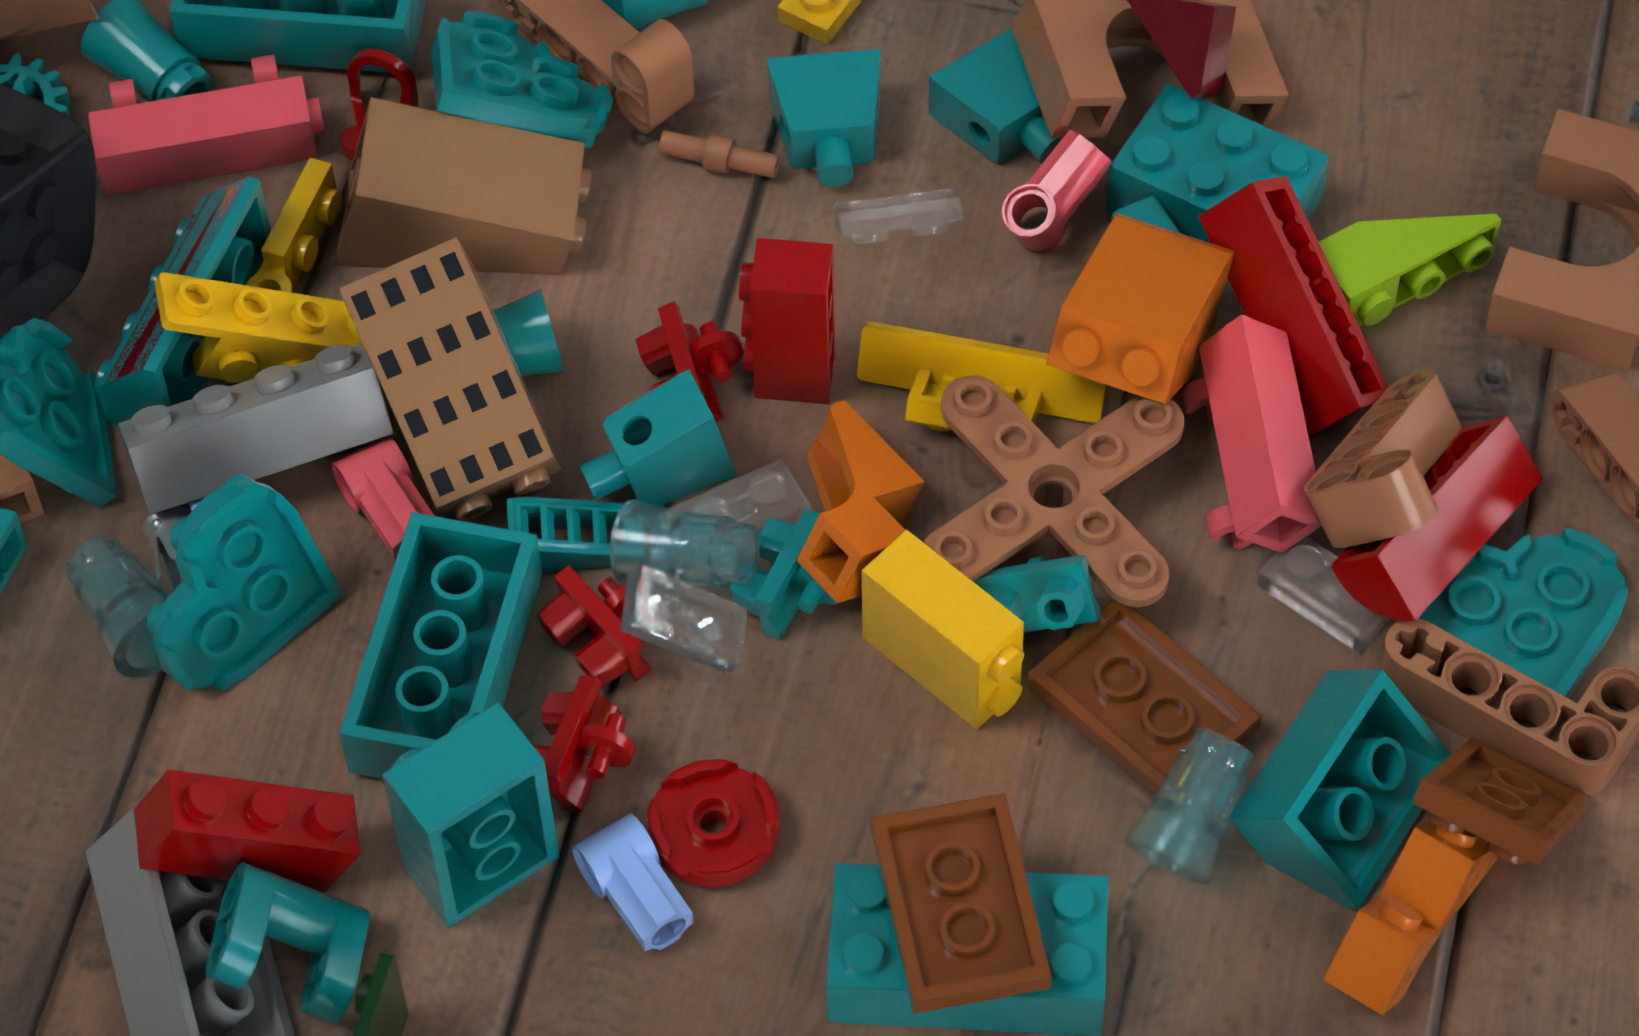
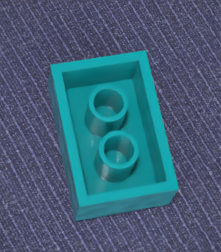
M1167 83L1109 167L1106 210L1114 213L1120 208L1153 195L1154 198L1158 199L1181 234L1210 243L1198 218L1199 215L1251 182L1287 176L1309 221L1323 200L1329 155L1205 99H1191L1186 91Z
M499 702L481 713L475 712L462 717L452 726L448 734L423 749L416 748L404 753L394 762L390 770L382 774L404 871L447 928L559 857L545 761Z

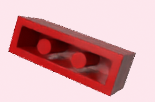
M757 238L753 263H742L739 281V300L744 301L741 336L746 337L743 372L754 373L755 398L829 404L836 356L833 244Z
M167 769L134 809L139 869L230 880L237 866L244 862L317 891L326 892L361 855L354 795Z

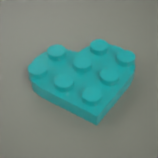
M465 11L460 22H449L445 17L441 19L431 49L436 111L585 143L584 148H590L594 145L597 134L605 128L613 103L610 91L604 83L595 89L591 84L578 78L580 66L553 57L543 40L534 46L527 39L517 35L520 24L513 20L492 13Z
M32 318L23 325L13 326L0 335V454L18 465L21 469L30 471L61 487L64 491L74 494L100 508L116 498L118 491L106 417L99 396L95 392L96 374L93 369L85 375L82 374L75 359L65 349L73 343L68 335L52 323Z
M237 474L229 478L223 486L206 495L188 516L181 518L173 526L170 533V543L177 551L176 564L182 582L165 601L158 603L152 608L148 614L146 626L149 633L153 635L152 648L158 666L174 681L189 691H192L193 688L202 689L209 686H214L218 690L224 691L251 675L340 599L344 593L297 510L291 503L269 485L256 482L245 474Z
M1563 529L1561 535H1542L1532 540L1530 534L1523 536L1508 551L1484 544L1421 614L1419 619L1432 623L1569 699L1617 628L1629 593L1628 587L1625 588V578L1616 566L1618 557L1614 551L1594 536L1573 529Z

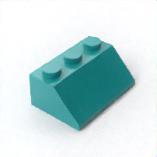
M1383 669L1327 671L1230 815L1229 820L1268 865L1348 909H1359L1423 810V808L1411 803L1421 780L1451 754Z

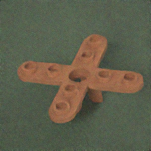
M966 376L956 379L946 387L941 398V413L945 423L1004 485L933 531L926 537L923 543L974 582L1011 556H1019L1029 550L1041 536L1049 531L1071 557L1078 555L1086 556L1089 574L1120 604L1129 607H1145L1154 604L1163 597L1169 583V567L1166 560L1103 494L1160 457L1180 441L1184 430V415L1175 401L1170 399L1166 404L1137 396L1057 448L991 380L980 376ZM1058 484L1063 486L1062 507L1050 508L1044 506L1045 485Z

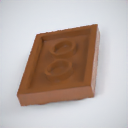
M1114 599L1101 609L1098 621L1082 625L1027 673V687L1168 810L1260 729L1262 716L1134 607L1125 606Z
M1471 737L1421 780L1411 803L1427 810V818L1435 825L1447 831L1463 833L1466 830L1490 842L1488 848L1498 857L1518 865H1525L1529 862L1537 866L1582 820L1592 796Z
M1005 793L871 817V834L913 1014L1051 988V973Z

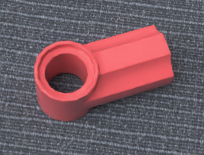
M1070 129L1026 184L1014 188L1007 195L1002 205L1004 224L1022 247L1032 252H1044L1053 249L1061 242L1066 233L1067 221L1108 172L1112 161L1093 143ZM1035 207H1045L1048 209L1047 217L1039 227L1034 229L1021 228L1022 219L1030 209Z
M388 435L331 463L334 479L348 505L355 513L363 511L375 532L394 560H396L411 512L435 516L414 486L408 463L396 442Z

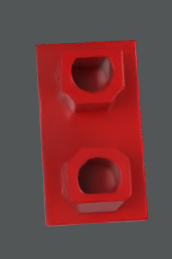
M675 301L657 308L662 325L635 339L639 355L645 367L653 376L674 366L677 374L651 385L650 391L690 369L715 421L724 419L711 373H713L714 379L717 382H725L731 379V367L741 360L744 353L739 336L734 332L719 331L715 322H708L700 327L701 337H699L694 325L683 323L679 306Z
M569 565L554 576L559 593L551 598L536 615L544 632L557 646L562 648L584 629H587L595 638L578 651L574 657L577 665L586 676L598 677L602 683L601 687L616 679L625 671L636 682L647 674L651 667L640 655L643 644L627 626L631 625L638 633H644L652 625L653 620L644 612L651 599L649 589L640 580H631L619 586L612 577H608L598 586V591L606 599L603 602Z
M580 675L573 692H549L541 710L542 724L549 734L555 735L551 746L533 745L545 761L549 792L554 795L565 811L582 812L595 779H604L609 766L617 768L630 765L636 751L634 743L623 734L627 720L621 716L622 713L619 708L602 695L600 691L602 683L598 677Z

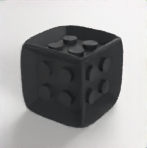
M1 83L0 335L13 326L23 325L32 318L42 320L76 289L85 274L91 258L96 208V160L89 133L62 112Z

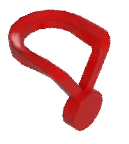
M369 48L359 51L348 65L346 75L356 126L347 128L341 134L340 143L342 154L350 160L353 159L365 118L360 85V69L363 66L375 65L388 70L400 83V104L419 107L417 84L413 73L398 57L384 50Z

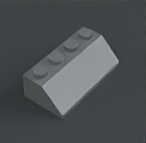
M361 343L354 346H331L320 351L315 359L293 366H271L258 372L254 379L230 387L226 385L210 386L197 392L193 399L169 407L164 405L149 406L136 412L130 420L118 423L128 463L150 515L203 498L223 486L229 478L237 474H245L253 480H257L394 434L376 372Z
M131 809L85 851L130 1036H295L269 937H264L255 969L243 988L238 989L206 977L205 970L222 898L229 880L139 869L134 809Z

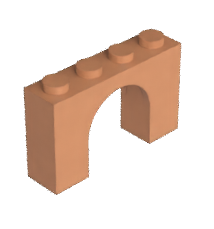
M1024 0L1012 27L1051 138H1063L1070 129L1085 138L1107 137L1126 99L1108 51L1109 48L1137 46L1162 54L1127 0ZM1201 0L1236 7L1222 92L1214 98L1205 100L1271 129L1287 101L1289 93L1251 0Z
M1557 109L1542 151L1533 191L1590 206L1608 213L1629 231L1635 242L1636 250L1624 259L1612 264L1579 266L1509 246L1492 294L1485 330L1629 371L1636 348H1639V131Z

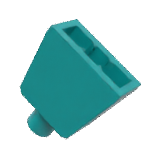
M1012 27L929 76V114L993 163L1003 164L1028 149L1042 164L1063 139L1051 138Z
M880 49L767 58L769 103L789 164L795 168L816 167L818 181L828 187H839L849 183L854 176L852 164L869 163L875 158L881 98Z
M690 369L678 374L606 417L602 426L613 450L579 466L595 500L630 484L640 507L646 510L720 484L737 476L716 421Z

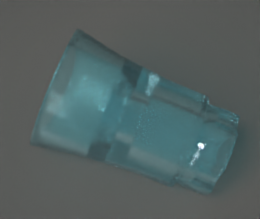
M631 499L620 508L613 525L610 542L611 566L620 586L631 580H640L646 587L656 585L724 587L730 583L749 584L758 568L760 540L755 525L733 521L728 516L698 514L669 509L637 499Z
M100 536L88 540L78 547L75 556L66 563L65 573L74 587L75 596L97 627L119 673L127 677L139 678L161 671L162 669L158 666L152 648L153 635L147 630L146 621L152 608L158 603L165 601L169 596L146 572L134 554L125 550L117 539L107 540Z
M1198 727L1186 749L1179 751L1166 779L1147 810L1123 840L1125 845L1165 870L1200 884H1208L1219 845L1233 810L1247 784L1244 778L1248 773L1247 769L1254 754L1239 743L1217 732Z

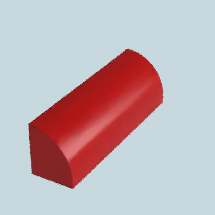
M1287 176L1251 182L1199 215L1198 218L1210 243L1235 251L1228 280L1245 316L1287 332L1309 438L1328 432L1365 415L1388 388V385Z
M1508 416L1463 426L1457 436L1423 476L1439 508L1437 516L1429 523L1401 536L1347 547L1330 565L1341 585L1361 605L1388 619L1408 622L1416 621L1543 480Z

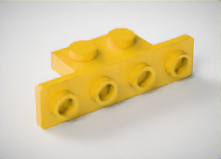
M166 272L160 273L154 282L162 327L168 331L205 336L192 355L196 376L239 383L254 379L258 372L271 366H293L315 359L320 351L331 346H354L361 343L365 350L345 302L341 300Z
M873 321L865 322L861 330L857 378L865 382L911 390L907 398L905 420L922 423L927 428L935 431L952 430L942 417V394L950 383L966 376H980L994 382L1034 424L1038 413L1097 423L1100 421L1103 413L1106 384L1046 365L1049 353Z

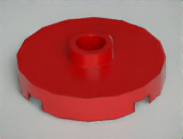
M728 760L694 761L672 771L661 783L662 788L656 793L654 800L652 797L647 809L648 834L659 855L660 865L679 880L698 886H731L755 875L772 857L780 836L778 801L767 781L754 771L752 775L747 770L738 768V763ZM710 823H720L725 827L721 832L713 834L703 830Z

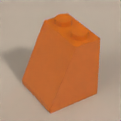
M1119 213L1116 214L1061 306L1046 365L1166 404L1202 367L1198 346L1212 335L1235 251Z

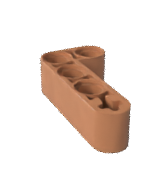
M499 0L507 18L519 23L518 30L533 43L537 44L543 40L553 57L580 66L577 77L591 84L595 89L604 83L613 98L611 109L640 133H649L694 99L691 50L681 32L669 21L658 19L640 33L602 0Z
M1434 369L1419 370L1392 383L1304 486V491L1332 547L1346 548L1401 536L1423 527L1437 516L1439 508L1423 476L1457 436L1462 425Z
M1615 372L1555 390L1551 395V410L1559 433L1639 532V398Z
M1419 618L1416 621L1409 622L1397 621L1387 631L1378 669L1384 670L1416 711L1468 740L1473 737L1590 796L1599 794L1607 786L1639 736V672L1626 666H1612L1602 670L1595 676L1579 702L1576 703L1430 622ZM1469 688L1476 691L1479 695H1466L1457 689ZM1605 704H1615L1621 706L1625 710H1627V712H1618L1612 710ZM1515 720H1527L1534 723L1537 727L1527 728L1519 725ZM1573 752L1588 753L1596 760L1581 759Z

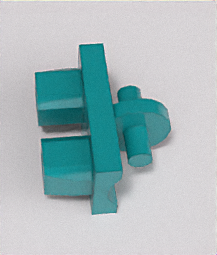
M804 509L797 523L769 517L759 534L757 547L760 558L774 562L770 571L766 572L745 565L740 567L731 583L730 591L734 605L753 615L759 616L764 635L781 640L798 609L810 614L814 612L818 603L825 605L838 604L796 561L820 513Z
M1044 555L1031 557L1028 560V564L992 569L974 581L975 584L1024 622V632L1070 628L1077 624L1096 622L1101 615L1099 603L1091 588L1088 563L1085 555L1049 560Z

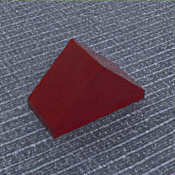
M1127 0L1191 99H1211L1222 92L1236 12L1235 6L1201 0Z

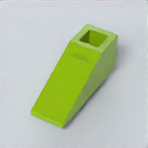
M1495 213L1358 221L1319 241V244L1359 327L1364 324L1371 326L1381 322L1394 308L1415 297L1417 299H1424L1432 295L1449 279L1465 271L1473 273L1483 268L1495 254L1502 219Z

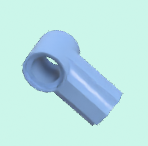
M633 814L625 815L572 846L571 850L575 862L589 887L599 898L607 896L644 951L666 948L679 940L683 932L694 923L693 912L660 867L659 855L649 834Z

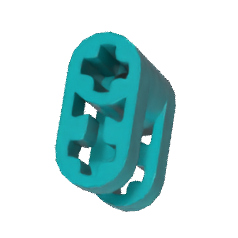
M242 862L233 872L222 898L207 959L206 977L238 989L243 988L255 969L264 937L267 936L311 953L301 995L300 1011L335 1025L345 1014L354 994L369 927V910Z

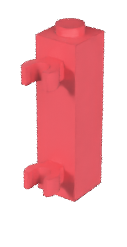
M274 54L251 58L255 84L139 103L138 98H136L133 79L109 83L113 108L88 112L96 166L104 195L309 160V158L316 159L318 156L314 134L325 133L319 97L307 99L302 75L279 79Z
M1241 314L1198 346L1205 378L1190 382L1183 388L1181 393L1185 413L1191 415L1199 408L1206 406L1209 422L1214 423L1229 504L1217 507L1207 514L1205 519L1209 540L1217 541L1225 534L1231 533L1233 548L1240 550L1254 543L1283 553L1322 526L1304 491V486L1314 475L1316 469L1287 332Z

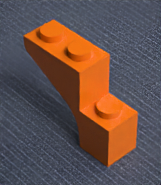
M845 400L831 405L826 415V423L818 439L812 443L807 453L825 511L819 514L796 560L837 603L862 596L861 570L905 531L902 525L925 483Z
M1429 819L1415 826L1379 897L1357 912L1323 980L1381 1015L1401 1002L1415 974L1441 932L1499 858L1488 848L1490 842L1466 830L1463 833L1447 831L1435 825Z

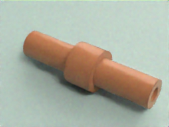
M664 130L659 142V154L703 163L704 170L729 174L730 170L733 169L770 178H776L779 170L780 155L736 146V140L711 134L708 139Z

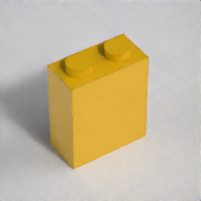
M906 529L861 570L862 638L977 730L993 714L1000 717L1007 713L1021 695V672L1024 659V622Z

